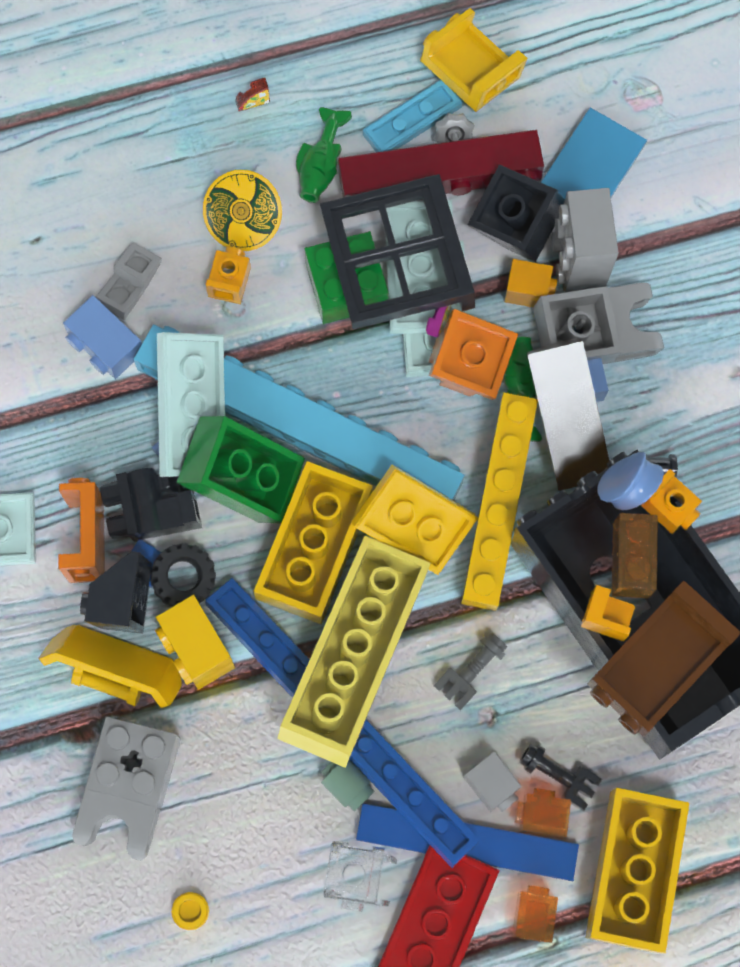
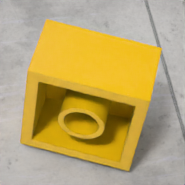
M194 595L156 616L160 627L155 629V632L168 654L176 651L179 658L173 660V663L186 685L194 682L199 690L235 669L229 653Z

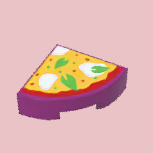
M451 305L435 309L433 317L428 319L426 334L438 338L450 316Z

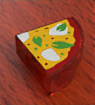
M260 78L251 82V89L247 90L244 94L241 91L238 93L235 99L238 111L270 103L269 87L266 78Z

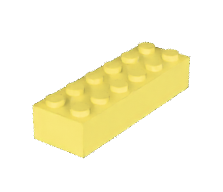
M364 536L281 723L278 734L279 740L346 768L426 578L430 562Z

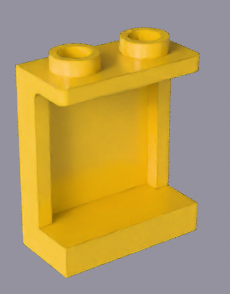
M469 8L461 15L459 13L453 15L444 28L440 31H432L425 38L420 61L477 112L521 77L528 58L519 50L508 57L473 25L472 21L475 11Z

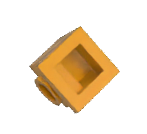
M227 247L225 252L216 251L209 279L206 282L208 297L241 305L251 270L250 258L245 257L244 251L234 247ZM226 268L234 271L232 273H225L223 269Z
M669 469L663 476L657 491L641 506L673 534L680 526L687 530L701 515L697 507L701 504L702 500L675 477V473ZM673 496L682 506H673L670 503V497Z

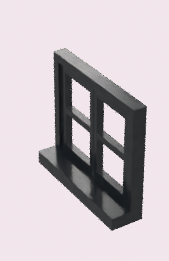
M440 174L320 203L353 329L460 303L462 311L475 308V291ZM423 199L433 235L396 244L386 208ZM379 210L389 246L351 255L342 219ZM437 248L448 285L410 294L400 257ZM393 259L403 296L365 305L355 269Z

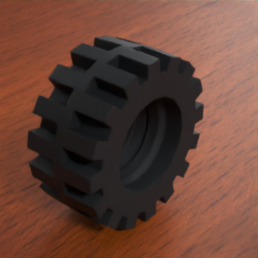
M188 543L172 545L158 555L151 569L150 581L155 595L164 604L172 607L192 595L196 597L199 604L203 602L211 593L216 579L215 565L213 560H210L208 557L209 554L199 549V546L188 545ZM188 562L196 568L198 581L192 589L180 591L170 584L168 572L173 564Z

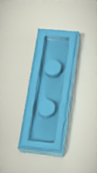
M440 79L364 128L363 136L375 152L397 150L433 127L447 113L453 114L462 108L463 102Z

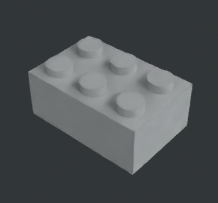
M609 188L567 191L564 205H559V218L555 219V232H552L551 240L553 252H559L560 263H556V279L558 284L563 283L564 293L607 286L619 254Z

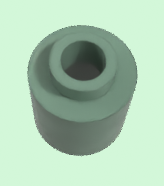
M350 760L346 768L330 762L321 772L325 776L321 782L324 787L345 808L349 806L354 812L375 792L369 785L371 781Z

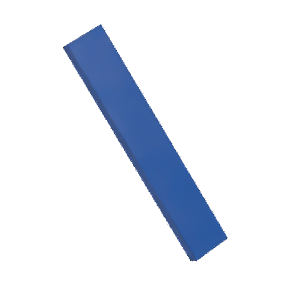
M362 804L356 841L426 854L430 844L398 810ZM464 823L480 839L479 843L466 854L467 856L493 867L574 881L579 844Z

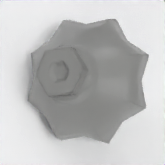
M447 113L443 119L435 124L436 133L434 139L440 143L473 139L472 131L475 125L463 113L456 115Z

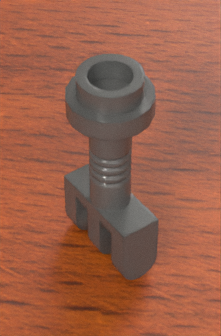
M493 633L488 637L483 636L480 642L484 647L459 675L450 667L434 685L440 691L446 686L448 681L453 684L451 689L445 694L449 701L460 690L464 696L455 705L459 710H462L477 693L469 685L476 678L477 674L484 669V666L494 656L500 660L505 656L504 651L507 645Z

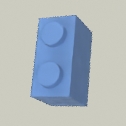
M94 295L63 322L68 333L65 338L69 344L78 352L84 349L92 357L89 361L94 368L102 375L108 372L115 380L134 363V358L142 345L141 340Z

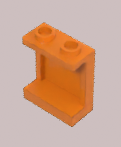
M71 478L68 480V483L59 484V492L70 508L80 507V553L58 554V569L69 583L93 582L105 572L104 504L95 482H90L87 478Z

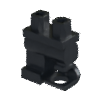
M142 468L129 473L116 474L117 481L100 487L105 507L122 504L123 509L122 515L106 518L108 534L112 539L130 537L134 542H137L139 539L144 540L202 528L197 499L194 495L195 492L177 483L179 476L160 477V474L157 475L153 468ZM162 492L177 494V496L166 499L160 498Z

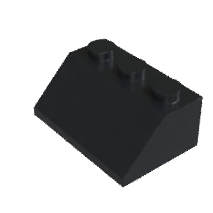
M131 551L91 582L88 593L83 592L81 597L80 614L85 615L84 621L100 629L143 634L152 563L140 552Z

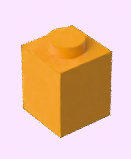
M513 259L504 302L533 308L541 296L555 294L557 279L551 278L553 266Z

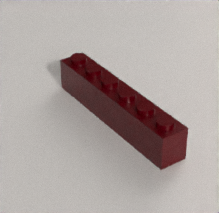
M537 130L338 158V171L343 198L440 174L445 194L452 193L453 195L460 196L468 194L471 190L484 188L486 190L499 164L536 181L542 179L545 166Z

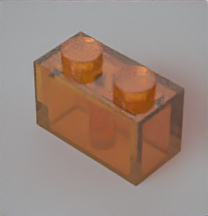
M619 513L613 523L612 596L650 598L656 591L658 515Z

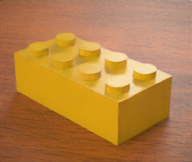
M306 461L255 586V599L322 625L359 532V529L355 528L351 522L373 492V486Z
M617 787L610 791L585 938L658 954H666L690 803Z

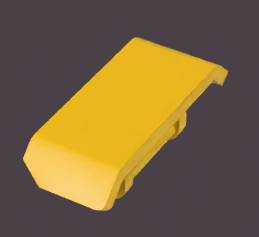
M71 625L63 629L51 639L38 658L44 666L56 661L73 666L74 672L71 684L77 686L84 685L125 700L127 704L132 706L137 705L141 692L151 694L160 708L170 706L182 686V677L172 658L80 625Z

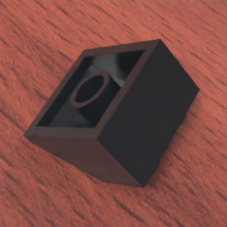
M499 164L467 225L507 250L536 262L555 227V219L559 218V205H564L565 199L557 189Z

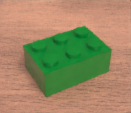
M200 416L177 483L258 523L281 524L293 496L305 458L226 416Z

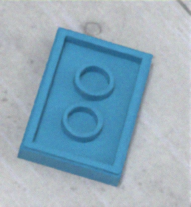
M590 107L541 183L557 189L564 199L566 198L567 191L609 188L612 198L645 147L647 139Z

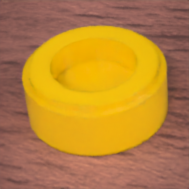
M186 892L176 898L172 905L171 913L174 922L180 928L196 930L206 923L210 909L208 902L202 895Z

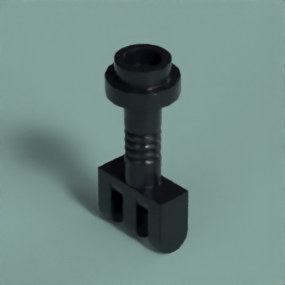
M530 744L520 759V763L524 765V770L532 773L536 768L567 787L561 798L578 809L585 811L588 804L576 797L578 792L592 799L595 791L583 783L585 780H588L590 783L599 786L602 778L583 766L578 767L573 775L544 757L545 748L540 745L535 747Z

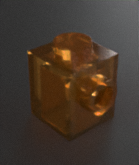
M534 788L533 794L527 793L524 796L523 802L517 801L514 823L520 824L519 833L557 839L566 838L571 800L555 798L556 792L552 790Z

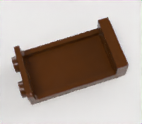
M683 581L587 683L592 688L590 694L601 706L607 708L610 705L620 715L618 718L619 722L630 733L636 735L639 732L644 737L716 658L740 635V631L690 585Z

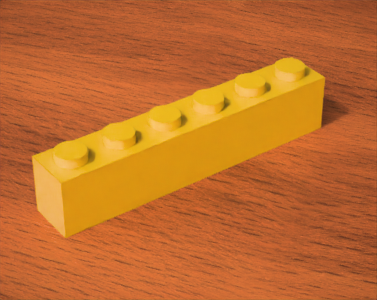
M503 392L461 601L462 605L496 611L498 608L538 399Z

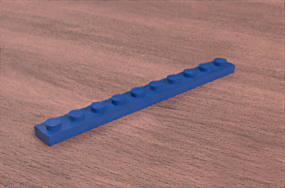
M231 578L205 600V605L293 698L310 659L243 588ZM365 720L349 759L445 862L453 868L479 843L480 839L379 732Z

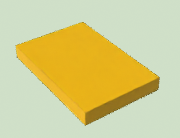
M392 464L351 523L355 528L379 542L430 562L429 570L439 575L478 520V517L475 513Z

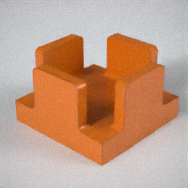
M453 309L445 328L441 331L429 359L432 367L428 376L439 379L440 386L471 397L478 394L494 400L497 397L518 333Z

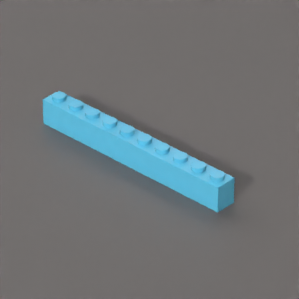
M153 324L137 352L134 362L138 371L158 380L157 333L180 332L169 326H164L162 329ZM228 355L224 357L226 414L374 486L378 485L389 467L393 464L451 500H455L465 474L460 473V468L446 460H442L440 463L428 457L429 453L418 446L410 445V447L402 445L397 442V437L387 431H373L367 428V424L356 416L348 415V417H344L336 413V409L329 403L322 400L313 402L305 398V394L298 388L287 385L284 388L274 383V379L267 373L256 370L253 373L243 368L244 365L236 358Z

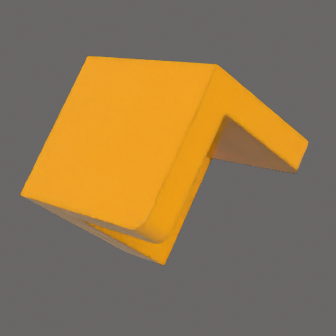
M596 585L591 593L581 627L624 642L631 630L629 625L635 606L610 597L611 589Z

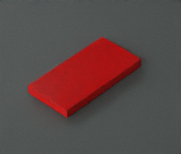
M429 845L378 967H460L500 870L467 855L451 868Z

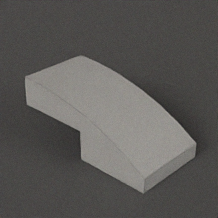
M133 242L114 265V274L97 294L96 298L110 312L125 320L154 277L162 262V258Z

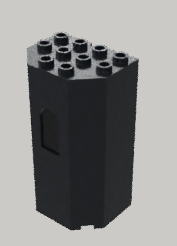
M635 450L634 452H632V453L629 454L628 456H630V455H632V454H635V453H638L639 451H638V450ZM621 452L608 461V468L597 475L595 471H592L577 482L578 487L571 494L568 495L563 490L547 501L549 506L538 514L535 510H531L517 520L518 526L513 530L514 535L510 543L598 671L683 581L690 585L740 631V592L692 525L687 530L680 526L672 534L641 505L629 510H618L611 502L600 499L597 489L601 477L616 462L628 457L625 452ZM670 497V503L673 506L678 507L672 499V497ZM602 557L613 558L621 564L651 607L630 622L629 627L631 630L624 642L581 627L591 593L595 588V584L590 577V568L594 561ZM740 635L655 724L654 728L644 736V739L659 760L740 706Z

